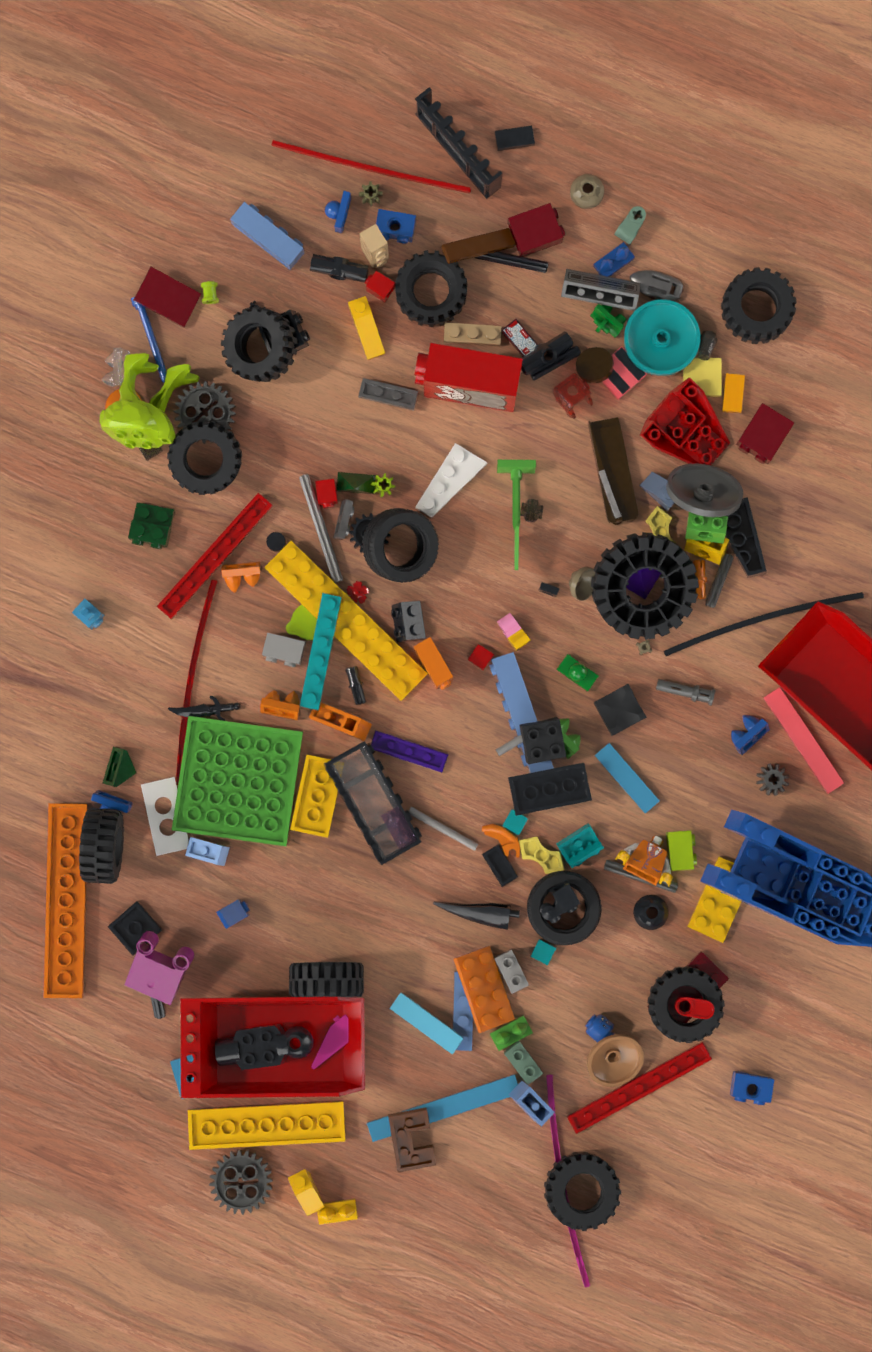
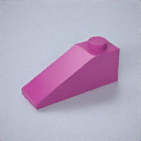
M346 1014L341 1018L336 1016L333 1019L335 1023L330 1026L311 1066L313 1069L348 1043V1017Z

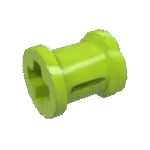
M207 281L201 283L204 296L202 299L203 304H216L219 302L216 294L217 282Z

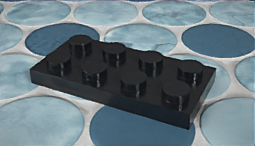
M584 762L508 777L515 816L592 801Z

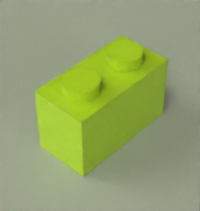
M691 831L666 832L667 852L671 871L694 869V865H697L696 853L693 854L692 847L695 846V835L691 834Z

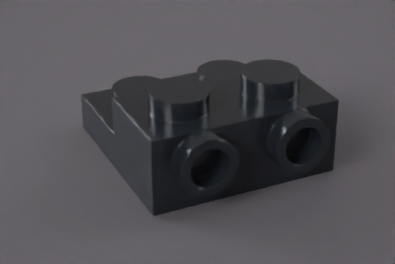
M291 309L282 313L283 318L288 319L290 322L289 326L293 327L296 332L293 334V337L297 338L298 344L294 345V349H297L298 352L308 347L310 336L301 326L303 319L300 313H296V311ZM259 327L268 353H270L272 348L271 335L267 328Z

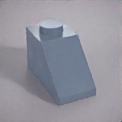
M651 472L639 485L666 511L675 504L667 493V480L658 474Z

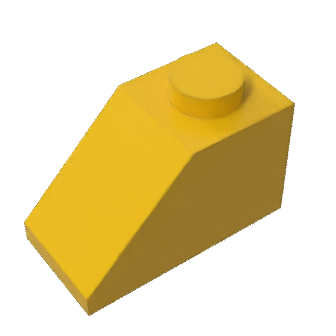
M304 1169L288 1177L293 1192L307 1216L325 1208L308 1170Z

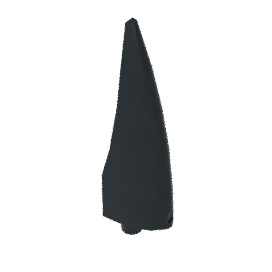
M433 902L434 905L461 918L508 930L509 918H519L520 910H513L511 905Z

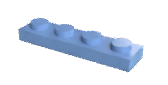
M454 972L453 1030L464 1037L456 1050L472 1051L473 1015L459 974Z

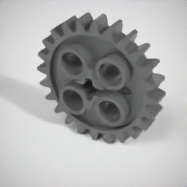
M205 381L202 387L197 382V388L189 385L191 391L188 392L184 389L185 396H178L182 400L181 403H175L179 407L178 410H174L175 413L179 414L175 420L181 421L177 426L178 428H183L193 423L194 420L203 414L202 409L208 410L209 415L207 417L202 416L198 421H215L232 430L229 423H235L231 416H235L236 413L232 412L231 409L236 406L229 404L233 398H226L229 393L228 391L221 393L222 386L215 389V383H212L209 387L208 382ZM208 394L210 396L209 403L202 404L201 397ZM215 401H218L215 406L210 408ZM191 407L196 409L194 417H188L187 411ZM217 408L223 410V415L220 418H215L214 411Z
M239 1149L237 1155L231 1151L230 1158L224 1154V1162L218 1160L217 1164L220 1167L214 1166L212 1170L216 1174L210 1175V1178L214 1179V1181L210 1182L209 1186L215 1187L211 1194L217 1193L214 1201L221 1200L222 1202L219 1207L227 1205L226 1211L228 1212L230 1208H233L234 1214H236L238 1209L241 1210L242 1215H244L245 1209L252 1213L253 1206L258 1210L260 1208L258 1202L262 1204L266 1202L263 1196H270L266 1190H272L273 1186L268 1184L273 1181V1178L267 1176L272 1170H265L268 1163H261L263 1157L256 1159V1152L249 1156V1150L242 1154L241 1149ZM253 1167L256 1172L255 1175H247L245 1168ZM233 1168L236 1171V1176H227L226 1169ZM240 1177L243 1181L253 1179L259 1180V1182L256 1183L245 1182L243 1186H240V1183H232L228 1185L224 1184L225 1181L237 1182ZM250 1186L254 1187L257 1194L249 1195L247 1188ZM227 1189H236L237 1196L230 1197L227 1194Z

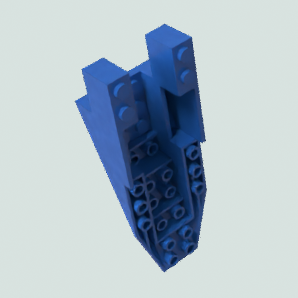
M731 809L724 828L745 837L730 872L707 864L700 882L832 943L872 947V877L867 872L759 819Z

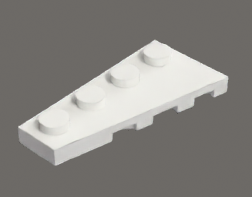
M455 443L415 508L432 518L488 463Z

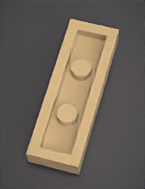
M445 322L444 343L500 346L502 326Z

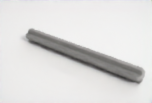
M308 474L299 477L332 580L334 583L341 582L343 578Z

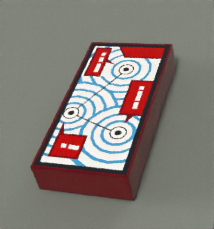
M514 319L501 330L522 357L534 351L536 345H538L517 319Z

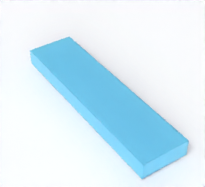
M402 992L390 1007L392 1011L451 1054H454L464 1037Z

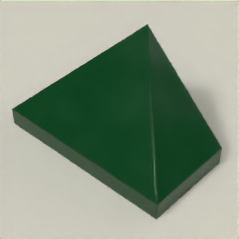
M338 472L336 491L374 494L375 486H372L371 483L375 482L376 475Z
M113 747L102 784L118 787L135 775L136 770L128 751Z

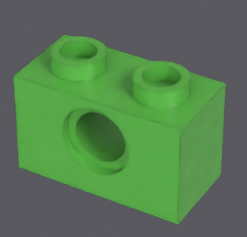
M689 512L685 539L723 544L728 516L705 517Z

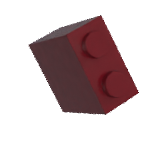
M551 203L508 218L507 224L516 243L519 256L524 257L563 243L565 231L563 226L558 224V212L556 208H552Z
M762 403L736 445L739 446L738 449L743 453H750L755 456V460L759 463L769 464L795 422Z

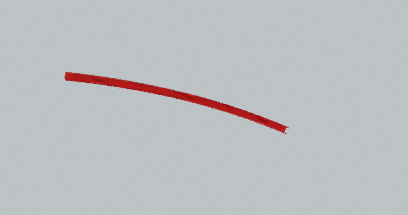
M275 140L271 144L274 147L345 166L435 187L471 193L470 187L379 168Z
M211 580L203 607L188 673L183 708L190 707L198 656L209 610L218 583L217 580ZM184 716L181 718L176 785L179 783L188 717Z

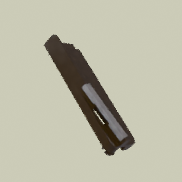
M619 418L595 422L588 421L607 521L615 525H619L623 521H633L638 516V509Z

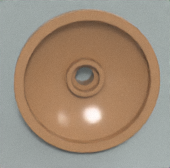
M616 1034L605 1037L596 1043L588 1054V1073L596 1083L602 1086L616 1087L623 1085L639 1073L644 1061L643 1050L640 1044L628 1035Z

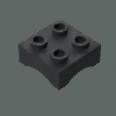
M629 684L594 702L611 736L647 718Z
M558 717L519 725L526 763L534 764L566 757L562 729Z

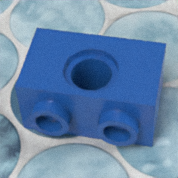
M383 209L378 210L376 225L386 241L395 239L402 244L413 241L416 215ZM393 224H397L400 226V229L393 231L390 227Z
M733 1071L730 1095L735 1097L734 1100L746 1102V1099L754 1100L753 1103L758 1105H765V1102L771 1103L774 1079ZM750 1084L756 1085V1091L753 1094H748L747 1087Z

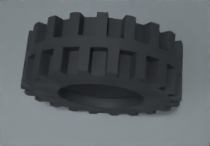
M426 250L424 254H414L411 260L407 259L404 262V266L398 271L395 281L397 303L402 313H405L410 321L418 322V325L428 324L429 327H433L435 324L442 326L448 320L451 322L456 314H460L466 302L467 278H465L463 268L459 267L458 262L448 264L445 256L439 254V251L436 250L435 253H428V250ZM435 273L447 281L449 294L445 301L437 306H426L416 299L414 285L422 275Z
M573 1152L572 1155L563 1156L562 1160L558 1163L555 1162L553 1169L547 1173V1181L544 1182V1198L552 1214L563 1225L573 1230L581 1229L582 1231H587V1229L591 1228L595 1230L602 1223L604 1225L608 1223L607 1219L616 1214L614 1210L616 1206L620 1205V1201H618L619 1195H621V1190L619 1189L620 1181L614 1169L600 1157L588 1152ZM581 1173L590 1174L595 1177L601 1188L598 1202L592 1208L586 1210L573 1208L567 1202L565 1195L566 1185L569 1180Z

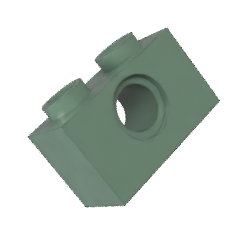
M520 1041L515 1042L504 1051L505 1056L527 1085L543 1074L540 1067Z

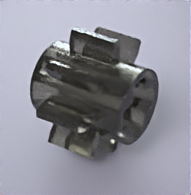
M528 499L526 503H521L520 516H524L525 521L534 523L537 519H542L544 506L540 505L538 500Z

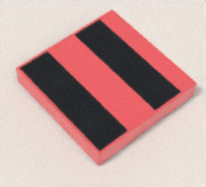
M622 346L611 355L614 362L613 372L608 379L602 382L618 400L647 375L646 372L639 369L630 360Z

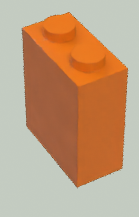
M431 637L415 645L414 651L435 688L443 690L452 685L453 675Z

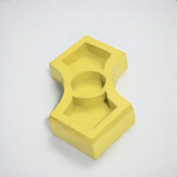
M657 506L645 522L650 526L653 535L658 536L659 534L673 541L669 534V523L672 517Z
M538 837L518 840L522 859H531L538 862L544 869L545 874L564 870L560 851L547 850L541 845Z

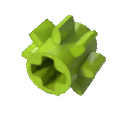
M386 473L383 474L382 478L376 475L377 482L371 483L376 488L373 493L379 492L381 498L384 496V493L390 496L391 491L389 489L395 488V485H391L393 477L388 479ZM382 481H385V485H388L384 490L379 485Z

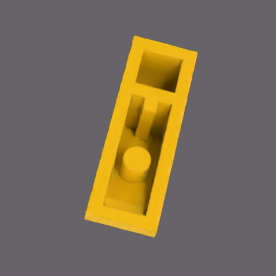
M366 296L349 301L348 307L367 360L384 355L385 351Z

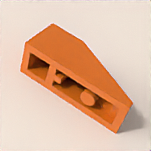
M320 703L319 710L312 709L309 719L362 741L366 740L372 726L371 723L324 703Z

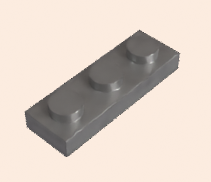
M363 378L358 397L414 411L418 391Z

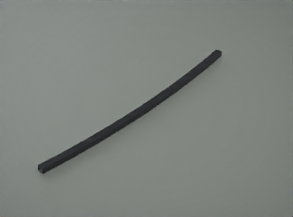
M860 592L818 601L825 605L863 599L864 594ZM818 601L753 617L693 638L663 652L666 657L705 640L745 626L811 609Z

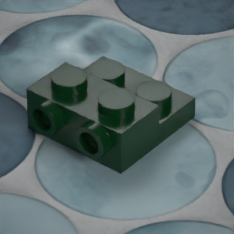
M137 502L128 539L134 545L143 546V543L151 544V548L160 550L162 547H167L175 510Z

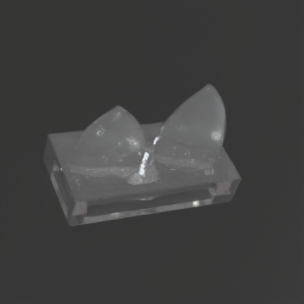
M113 348V353L105 360L109 366L113 367V371L107 373L101 379L105 384L120 388L124 380L125 356L130 354V351L123 348Z

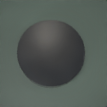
M273 532L267 537L266 543L271 551L279 552L285 547L286 540L281 533Z

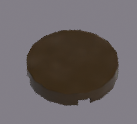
M588 348L578 356L576 371L579 377L586 383H601L608 379L613 372V358L604 348Z

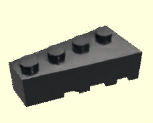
M746 497L742 499L737 511L727 515L725 538L729 539V545L747 578L766 574L767 570L749 500Z

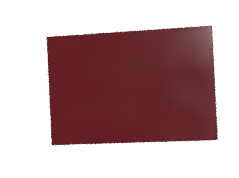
M151 266L133 301L184 328L201 293Z

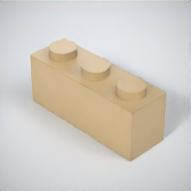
M375 224L359 233L361 250L372 268L376 266L379 268L387 263L389 253L388 243Z

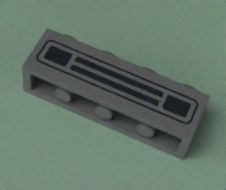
M566 269L561 297L635 311L641 283Z

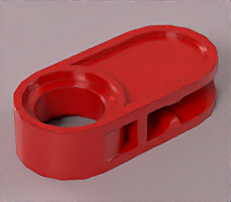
M683 996L675 1002V1009L682 1016L709 1019L714 1014L713 1004L705 999ZM686 1000L690 1003V1008L688 1011L683 1012L679 1009V1004L681 1001Z

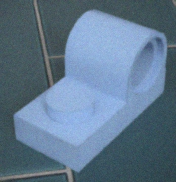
M190 837L185 856L225 866L230 847Z

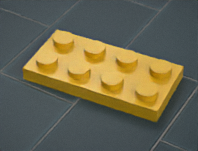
M306 755L290 830L326 838L329 837L338 790L323 765L331 759ZM337 761L334 763V766L340 777H342L344 762Z
M718 856L714 866L730 872L734 863ZM705 885L687 927L723 943L741 901L721 893V891L709 885Z

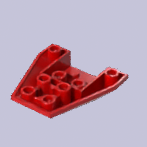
M687 378L668 393L646 419L640 436L653 448L687 464L712 465L730 444L704 391L691 378Z

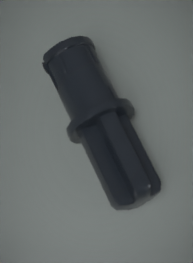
M357 666L345 669L350 684L348 688L352 691L355 704L362 705L366 703L362 688L363 682L360 681Z

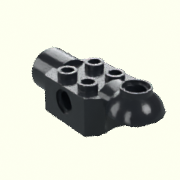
M280 1024L240 1029L236 1031L234 1037L219 1038L215 1041V1055L218 1065L238 1064L241 1070L281 1065L285 1063L288 1056L301 1059L306 1057L313 1048L312 1034L306 1028L294 1026L285 1032ZM294 1038L300 1040L301 1045L299 1048L293 1046L292 1041Z

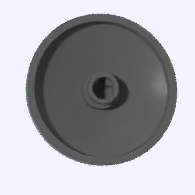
M685 464L679 466L669 474L666 484L667 493L675 504L688 512L705 517L730 515L738 510L743 499V489L736 478L720 468L706 464Z

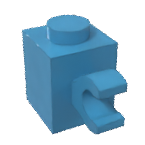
M85 598L72 612L91 630L94 627L98 628L103 622L102 618L105 616Z

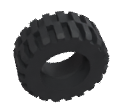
M756 267L753 271L749 269L743 271L741 275L738 274L730 282L723 295L721 303L723 312L721 315L722 319L726 320V328L733 330V336L737 337L739 335L742 337L741 341L743 342L750 340L752 344H758V342L762 341L764 344L768 343L771 339L775 340L780 334L784 333L793 320L796 312L795 304L797 302L796 297H793L795 292L793 287L788 286L789 281L786 277L783 280L780 278L781 273L776 271L773 274L769 268H765L762 271L760 267ZM762 291L773 299L776 311L770 320L755 321L744 313L741 300L747 292Z
M253 307L252 309H243V313L237 312L234 315L235 319L227 322L228 328L227 330L224 329L222 333L225 337L224 340H221V346L224 347V350L221 352L222 356L227 358L225 363L228 367L232 368L233 373L247 380L270 382L271 379L276 380L280 378V373L285 374L288 371L287 366L293 364V354H297V349H294V345L298 344L297 338L293 337V334L296 333L294 328L289 326L290 322L287 318H283V315L266 308ZM259 327H265L271 335L272 348L269 355L263 361L255 363L247 353V341L254 330Z
M201 420L188 424L175 435L176 437L173 443L169 445V452L167 453L168 467L172 472V477L180 483L179 485L182 488L185 487L188 489V492L199 493V495H211L224 490L234 481L241 468L242 451L240 450L239 441L236 440L233 432L229 431L226 426L220 425L215 421ZM210 440L220 447L223 454V462L217 472L211 475H199L190 468L187 462V452L194 442Z
M91 808L85 813L79 846V870L81 879L85 882L113 884L119 877L124 842L123 814L119 810Z
M360 962L291 963L289 967V994L291 997H361L364 993V966Z
M687 966L675 967L670 971H665L661 977L655 980L656 982L654 986H651L650 996L648 997V1012L653 1024L666 1037L680 1043L699 1042L704 1040V1037H709L713 1034L712 1031L719 1027V1021L724 1015L723 1007H725L722 998L723 993L716 981L708 974L697 968ZM679 987H693L701 993L703 999L713 1004L714 1014L709 1019L698 1018L690 1023L678 1022L668 1011L669 996Z

